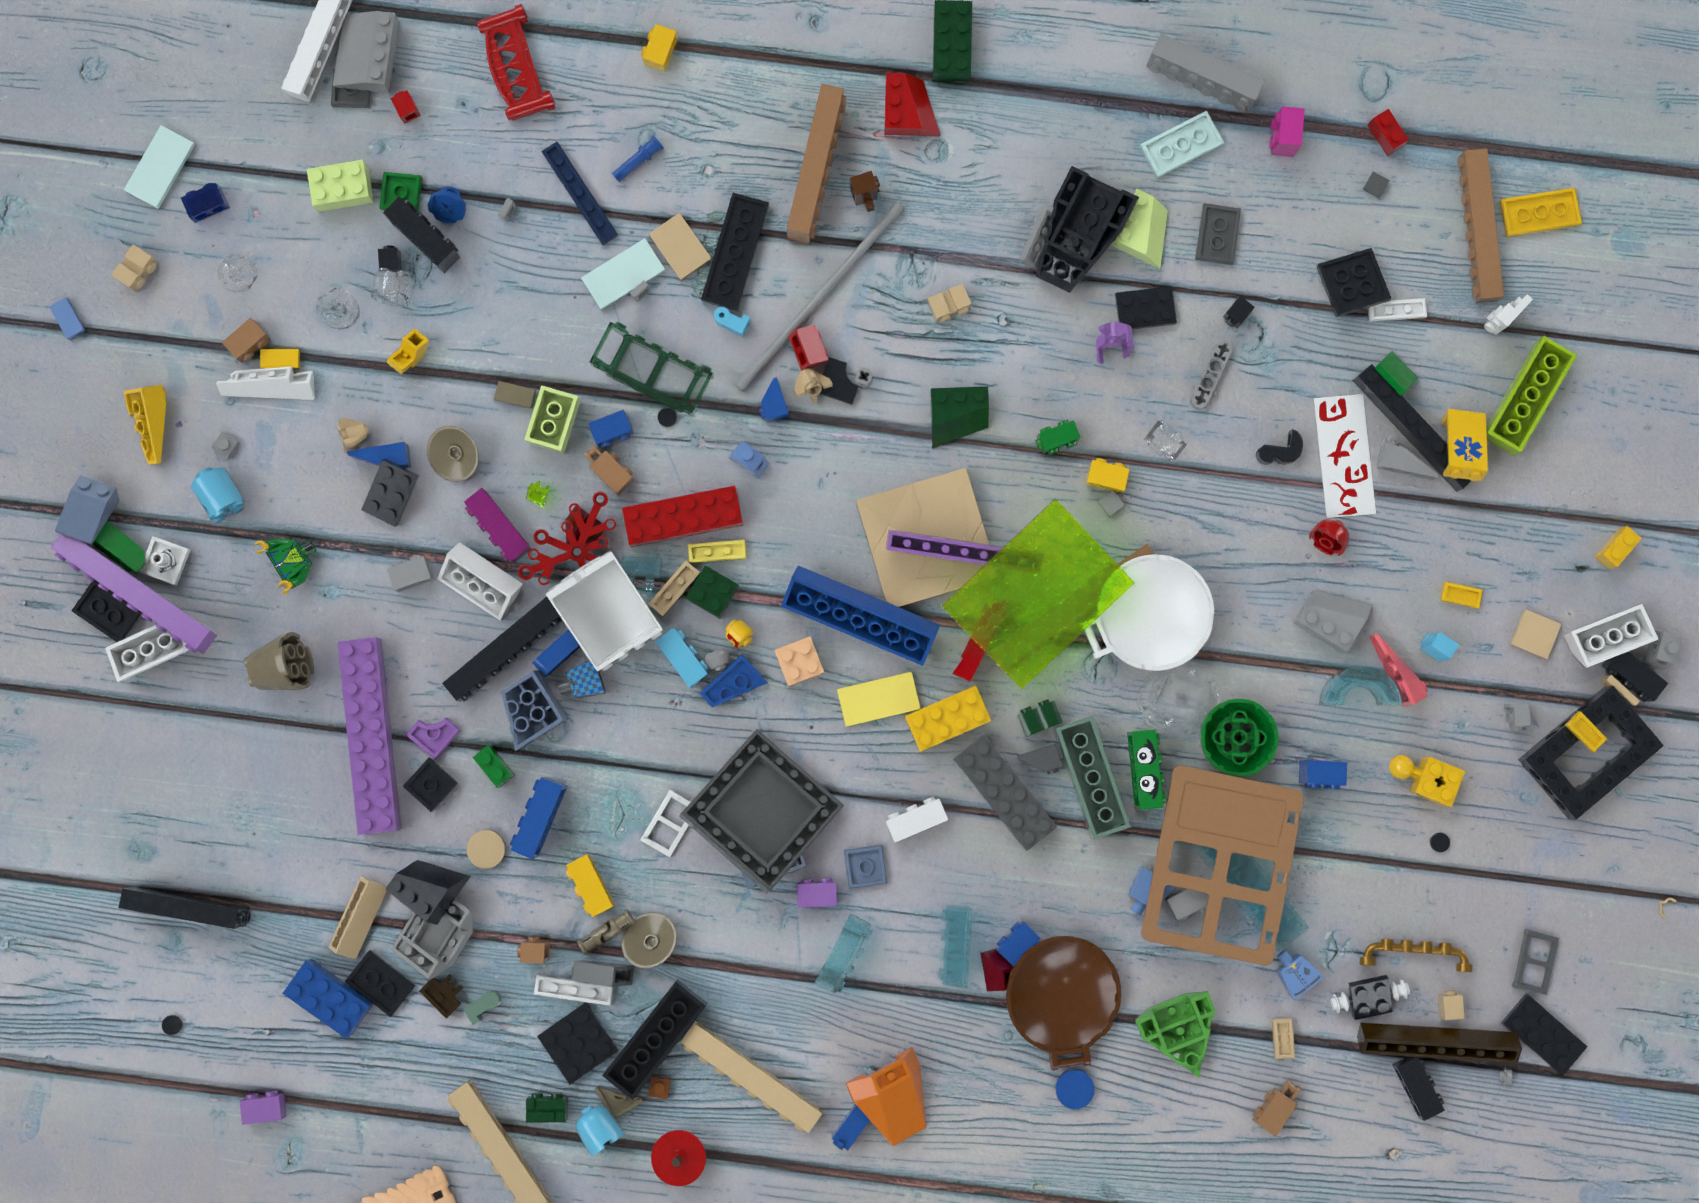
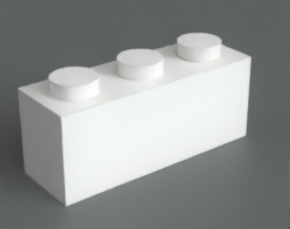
M933 796L924 800V804L919 807L914 804L905 808L907 812L899 814L897 811L888 815L889 819L885 821L894 843L948 821L940 799H935Z

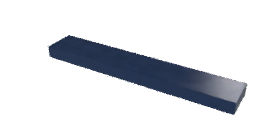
M556 141L542 150V154L602 246L618 236L617 232L559 143Z

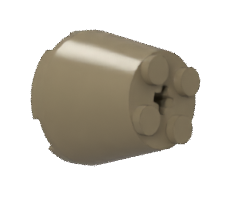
M295 632L280 635L244 658V665L249 676L248 683L251 687H256L259 690H302L311 685L309 682L310 676L314 674L312 654L308 646L304 647L300 640V635Z

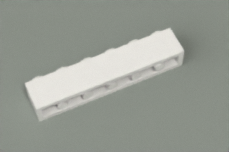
M352 0L318 1L281 88L291 97L310 102Z

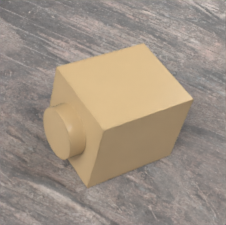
M1455 990L1443 991L1444 994H1437L1439 1016L1441 1019H1465L1463 995L1456 993Z

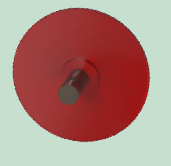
M669 1131L662 1135L654 1144L651 1153L652 1168L658 1178L666 1184L672 1186L691 1184L699 1178L705 1168V1148L699 1138L688 1131Z

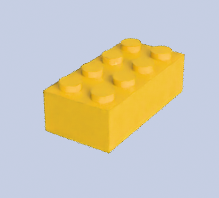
M976 685L904 716L919 752L991 721Z

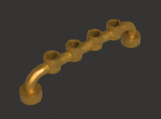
M1381 939V943L1377 942L1368 945L1364 951V957H1360L1359 965L1375 966L1376 958H1372V953L1376 950L1455 955L1461 961V964H1456L1457 972H1473V964H1469L1466 953L1461 949L1451 947L1452 943H1439V946H1432V942L1420 941V945H1413L1411 940H1401V944H1394L1393 939Z

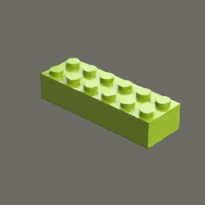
M1546 336L1536 340L1486 426L1487 441L1512 456L1521 453L1577 354Z

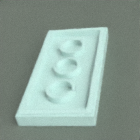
M1205 111L1140 144V148L1158 179L1223 146L1224 141L1210 115Z
M160 125L125 186L124 191L159 209L196 144Z
M644 238L584 275L581 279L602 311L628 295L643 280L647 283L665 272V269Z

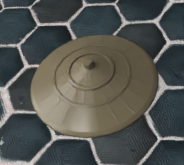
M443 426L437 429L429 438L427 444L428 460L433 470L439 476L448 481L460 482L473 475L478 466L479 454L474 440L466 431L455 426Z
M649 912L639 915L634 919L636 923L626 927L621 941L622 952L626 960L632 965L639 968H652L663 963L672 954L677 941V932L673 922L661 913Z

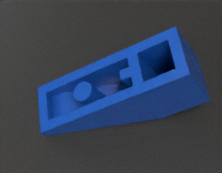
M405 442L347 451L348 456L380 466L385 458L405 469L411 467L409 448Z

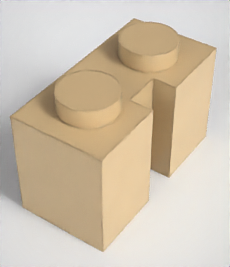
M133 244L124 257L126 258L124 261L117 265L111 275L136 292L144 285L148 274L155 270L158 261Z
M963 283L927 299V304L936 323L939 321L941 323L947 322L952 319L951 316L956 314L959 316L969 312L968 309L971 308V301Z

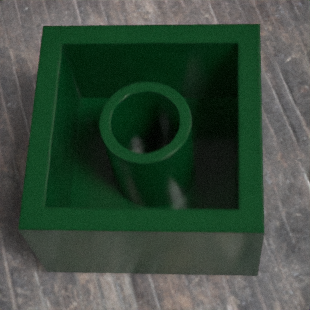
M705 565L686 599L721 619L737 592L739 585Z

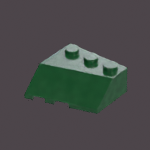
M988 386L931 388L932 449L988 428Z

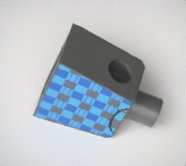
M590 660L566 672L568 680L558 683L561 695L572 692L574 698L607 693L600 671L595 669Z

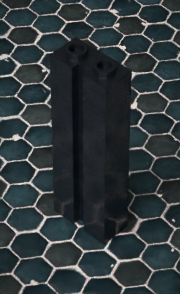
M138 886L122 888L118 907L231 929L246 926V923L248 924L251 918L249 906Z

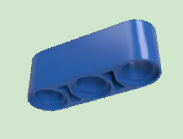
M568 629L544 650L532 664L544 677H547L578 650L580 645Z

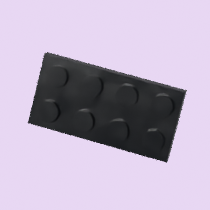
M1526 993L1501 1022L1509 1031L1517 1032L1518 1038L1561 1076H1564L1588 1047Z

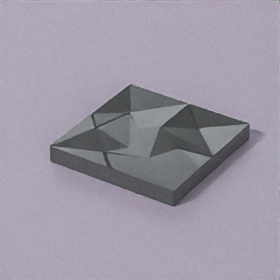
M756 729L681 812L679 817L768 894L844 805Z

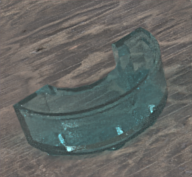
M1368 666L1347 668L1334 674L1324 685L1319 699V705H1344L1348 692L1358 686L1372 693L1377 706L1402 705L1401 695L1394 681L1384 672Z
M850 913L814 983L833 993L837 991L840 993L845 985L843 981L845 976L850 977L854 970L853 961L855 958L859 960L864 950L861 948L864 939L868 940L873 931L870 929V923Z

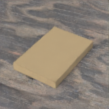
M680 213L649 233L650 238L680 281L712 260Z

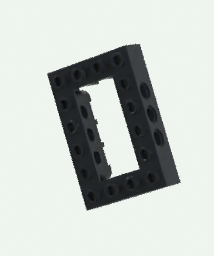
M1604 686L1518 760L1568 819L1577 820L1664 745L1614 686ZM1578 711L1582 712L1595 726L1608 716L1609 722L1614 723L1620 730L1621 736L1626 737L1632 746L1621 748L1619 754L1613 759L1607 760L1605 762L1606 765L1597 772H1593L1591 777L1582 785L1574 788L1553 763L1579 740L1565 724Z

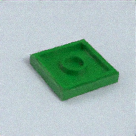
M383 172L379 209L385 211L400 197L403 201L407 199L417 210L416 213L418 214L422 176Z
M1393 351L1375 367L1379 374L1399 395L1404 394L1418 379Z

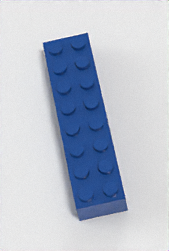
M799 565L792 575L781 605L785 609L921 666L926 661L940 627L938 623Z

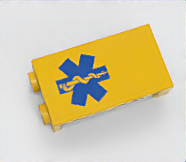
M1447 409L1442 418V425L1447 426L1448 466L1443 472V476L1482 481L1488 472L1486 414Z

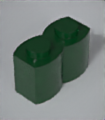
M1049 699L1039 702V707L1032 709L1029 706L1020 710L1021 714L1017 715L1025 737L1063 723L1054 701L1049 702Z

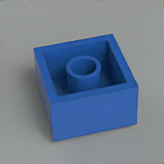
M1299 760V783L1304 784L1305 788H1321V785H1324V789H1340V786L1347 785V762Z

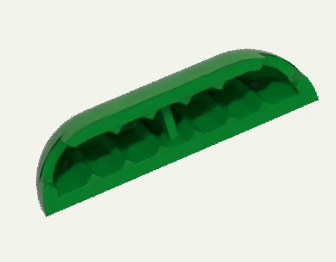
M106 521L94 540L93 545L127 572L131 573L133 571L136 575L144 566V551L138 544Z

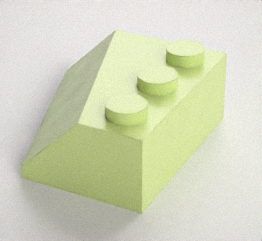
M1136 189L1134 195L1138 196L1139 200L1123 231L1111 246L1160 269L1168 210L1155 197Z

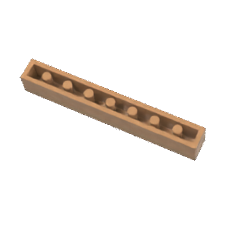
M1487 149L1465 150L1458 157L1457 165L1461 170L1459 183L1463 187L1461 201L1462 205H1465L1464 223L1467 224L1468 259L1471 261L1472 267L1470 268V278L1473 279L1474 285L1472 287V296L1475 298V303L1499 301L1504 297L1488 151Z

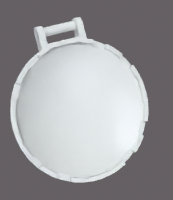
M1158 554L1144 555L1125 562L1108 577L1098 598L1097 616L1079 624L1081 629L1084 628L1094 652L1092 653L1094 659L1113 652L1118 658L1133 667L1153 671L1167 670L1186 663L1203 647L1212 630L1214 603L1206 582L1190 565L1171 556ZM1092 624H1097L1106 648H1100L1092 630Z

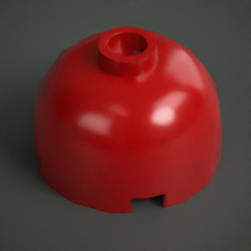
M1324 519L1313 527L1309 533V539L1311 540L1312 538L1314 540L1313 545L1321 552L1331 556L1333 553H1338L1337 556H1340L1348 546L1349 532L1341 521Z

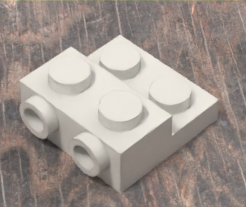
M1527 294L1522 298H1516L1504 307L1500 305L1486 317L1488 321L1484 324V328L1489 333L1498 334L1507 328L1533 299Z

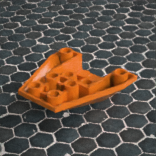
M913 1047L897 1054L895 1061L870 1075L861 1074L845 1083L852 1101L892 1146L926 1128L921 1069Z

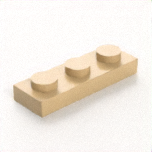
M685 560L649 602V605L664 617L700 575V572Z

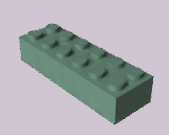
M1093 716L1054 728L1091 839H1097L1130 828L1131 826Z

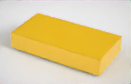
M260 349L261 369L292 366L293 369H300L299 349Z
M1443 582L1440 601L1479 609L1483 590Z
M1580 711L1565 724L1590 752L1594 753L1607 740Z

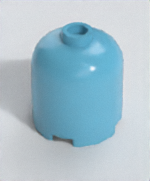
M591 1105L581 1111L582 1116L576 1122V1130L591 1156L605 1148L604 1143L609 1141L612 1144L624 1136L622 1129L610 1111L604 1106H596L594 1108Z

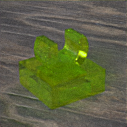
M537 481L535 484L531 483L528 487L526 499L543 507L547 502L550 486L547 485L544 489L540 487V481Z

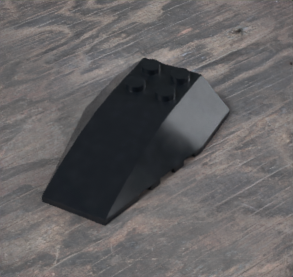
M1071 166L1053 203V211L1050 216L1036 277L1070 293L1121 234L1139 197L1123 189L1120 191L1092 178L1088 173Z

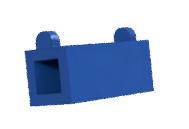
M854 1104L832 1135L833 1144L841 1150L845 1148L848 1151L870 1121L856 1104Z

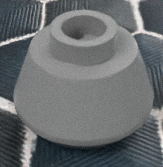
M724 648L707 654L704 662L711 670L715 669L716 672L727 668L729 652Z

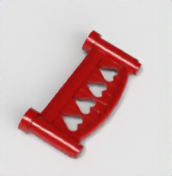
M522 3L515 5L514 9L481 19L480 22H477L480 33H485L486 54L492 78L499 93L508 105V109H505L508 121H513L546 109L548 111L556 109L550 90L542 91L521 26V24L528 22V17ZM498 33L511 36L503 47H497L498 41L495 40V35ZM502 51L516 53L509 64L504 65L502 63L503 58L500 57ZM508 68L522 71L514 82L508 81L509 76L506 74ZM513 86L528 88L520 99L515 100L513 98L514 93L511 91Z

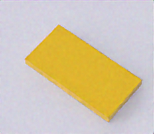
M1575 187L1505 198L1499 201L1506 237L1580 226L1582 224Z

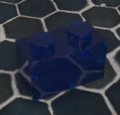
M216 182L205 184L203 188L197 191H189L185 196L181 197L189 218L195 223L230 208L222 188Z

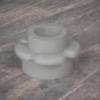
M1506 1067L1503 1070H1499V1082H1502L1503 1087L1505 1085L1511 1086L1512 1070L1506 1069Z

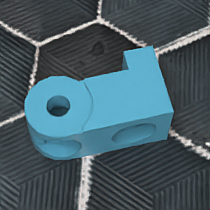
M719 307L714 311V319L719 326L742 338L744 337L751 323L749 316L743 314L742 318L731 314L725 307Z

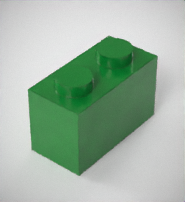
M487 745L472 757L496 788L502 787L515 776L492 745Z

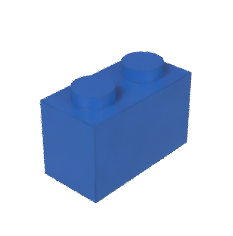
M624 409L588 423L598 448L601 446L602 448H607L613 445L612 442L616 440L625 441L631 437L630 435L634 434Z
M1017 921L1010 928L1011 933L1007 937L1003 936L996 943L998 945L996 950L1013 966L1025 951L1041 939L1024 921L1021 923Z

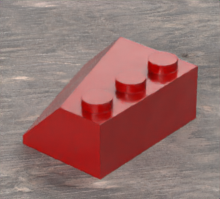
M886 73L884 135L941 136L922 79L906 73Z

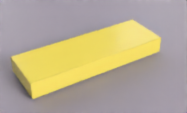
M745 539L688 544L690 564L747 559Z

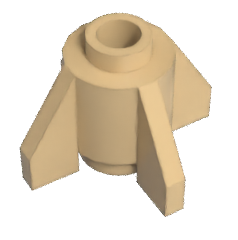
M807 368L798 374L794 393L796 397L808 394L813 404H816V395L821 392L822 387L826 389L833 385L829 378L812 368Z
M350 418L338 419L339 425L336 426L340 433L344 453L355 450L364 441H367V436H369L367 425H363L362 422Z

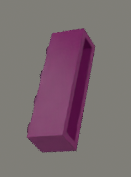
M480 488L464 501L467 506L465 508L467 513L471 517L475 516L478 519L476 524L483 532L487 531L490 534L488 539L495 547L498 545L502 549L500 554L507 562L510 560L515 563L532 549L483 488Z

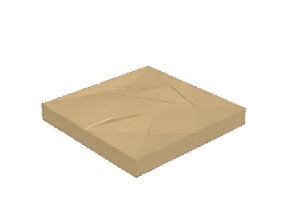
M966 468L856 500L887 603L900 608L999 578L995 566L886 550L885 548L888 529L989 544Z

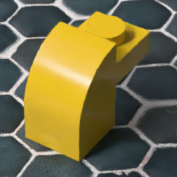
M414 328L402 338L400 348L387 358V363L400 374L405 372L410 366L413 368L425 354L429 339Z

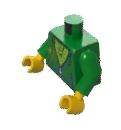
M274 539L266 542L260 540L254 544V546L259 545L262 547V550H257V554H262L265 549L268 550L265 553L282 579L278 589L280 587L286 588L282 593L283 595H287L290 588L293 589L305 582L312 566L308 556L317 551L312 542L307 543L303 547L299 542L292 539Z

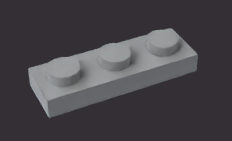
M1041 209L1019 259L1031 269H1036L1043 252L1044 240L1047 235L1050 216L1052 215L1047 209Z

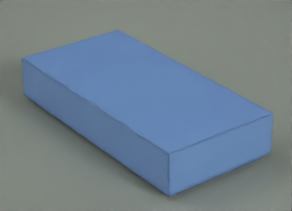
M65 297L49 306L68 340L86 331L68 298Z

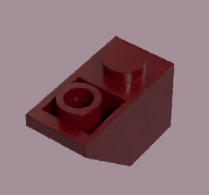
M996 949L981 952L987 992L1007 990V983L1013 966Z

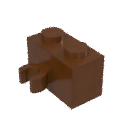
M872 171L851 177L850 191L855 205L865 204L867 212L875 210L873 200L877 199V194L880 192V183L877 175L873 176Z

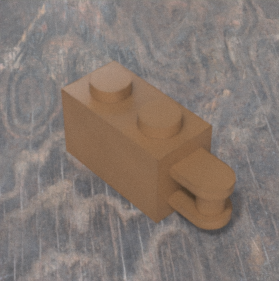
M592 444L590 446L591 449L587 453H583L592 463L589 467L619 496L634 481L631 476L633 472L626 465L622 467L618 463L620 459L613 452L609 454L605 450L601 453ZM598 454L599 457L594 461L592 458Z
M1287 1079L1279 1091L1276 1088L1269 1090L1264 1097L1265 1102L1261 1107L1258 1106L1254 1111V1118L1252 1120L1276 1137L1298 1105L1293 1100L1301 1087L1295 1086L1290 1079ZM1287 1090L1291 1092L1288 1097L1284 1095Z

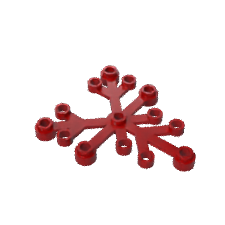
M598 491L593 495L594 505L586 523H584L581 516L579 504H570L569 512L573 514L580 531L578 541L570 521H564L561 524V529L566 533L570 544L549 536V533L544 529H538L534 533V541L537 544L544 545L547 543L566 552L551 558L539 553L536 548L530 549L528 557L531 560H538L540 562L532 566L528 564L520 566L518 570L519 577L522 580H530L534 573L544 569L543 573L538 577V582L541 585H547L550 582V575L554 565L571 559L576 561L579 568L586 564L585 560L592 561L598 556L589 553V551L599 547H606L608 539L605 536H600L597 540L585 544L587 538L605 530H613L616 527V522L612 518H608L604 523L593 527L600 508L608 503L606 493ZM597 496H603V502H597ZM573 505L578 506L577 512L571 511ZM613 521L614 526L611 528L607 527V522ZM565 523H569L571 525V528L569 530H565L563 528V525ZM543 533L545 539L539 540L538 534ZM601 538L606 539L605 545L599 544ZM579 548L581 553L575 555L573 553L574 549ZM536 551L537 557H531L530 552ZM523 569H529L530 573L528 575H524L522 573ZM542 576H546L548 578V581L542 583L540 581V578Z

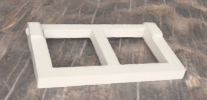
M673 790L668 791L640 839L643 843L668 857L672 855L688 824L685 822L680 827L661 816L671 798L685 806L690 804L689 800L678 795ZM658 820L679 832L669 850L648 838Z

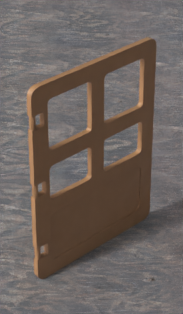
M1176 766L1172 772L1141 930L1142 938L1149 942L1263 966L1270 965L1273 962L1276 939L1304 800L1303 793L1287 787L1186 766ZM1289 811L1295 812L1293 824L1287 823ZM1175 841L1216 849L1213 874L1210 879L1169 870L1172 847ZM1239 853L1272 860L1274 868L1270 889L1262 891L1227 883L1226 878L1231 854ZM1278 871L1284 872L1282 884L1276 883ZM1171 885L1207 893V905L1199 937L1158 929L1157 924L1165 886ZM1228 897L1265 906L1266 910L1257 949L1217 942L1215 940L1223 898ZM1266 931L1273 932L1271 944L1265 943Z

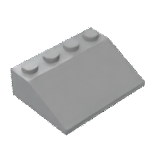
M371 11L347 14L341 27L333 80L334 87L382 93L390 92L400 24L395 13Z

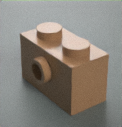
M528 937L527 940L521 942V946H518L517 957L520 958V963L544 964L550 958L551 940H540V937Z

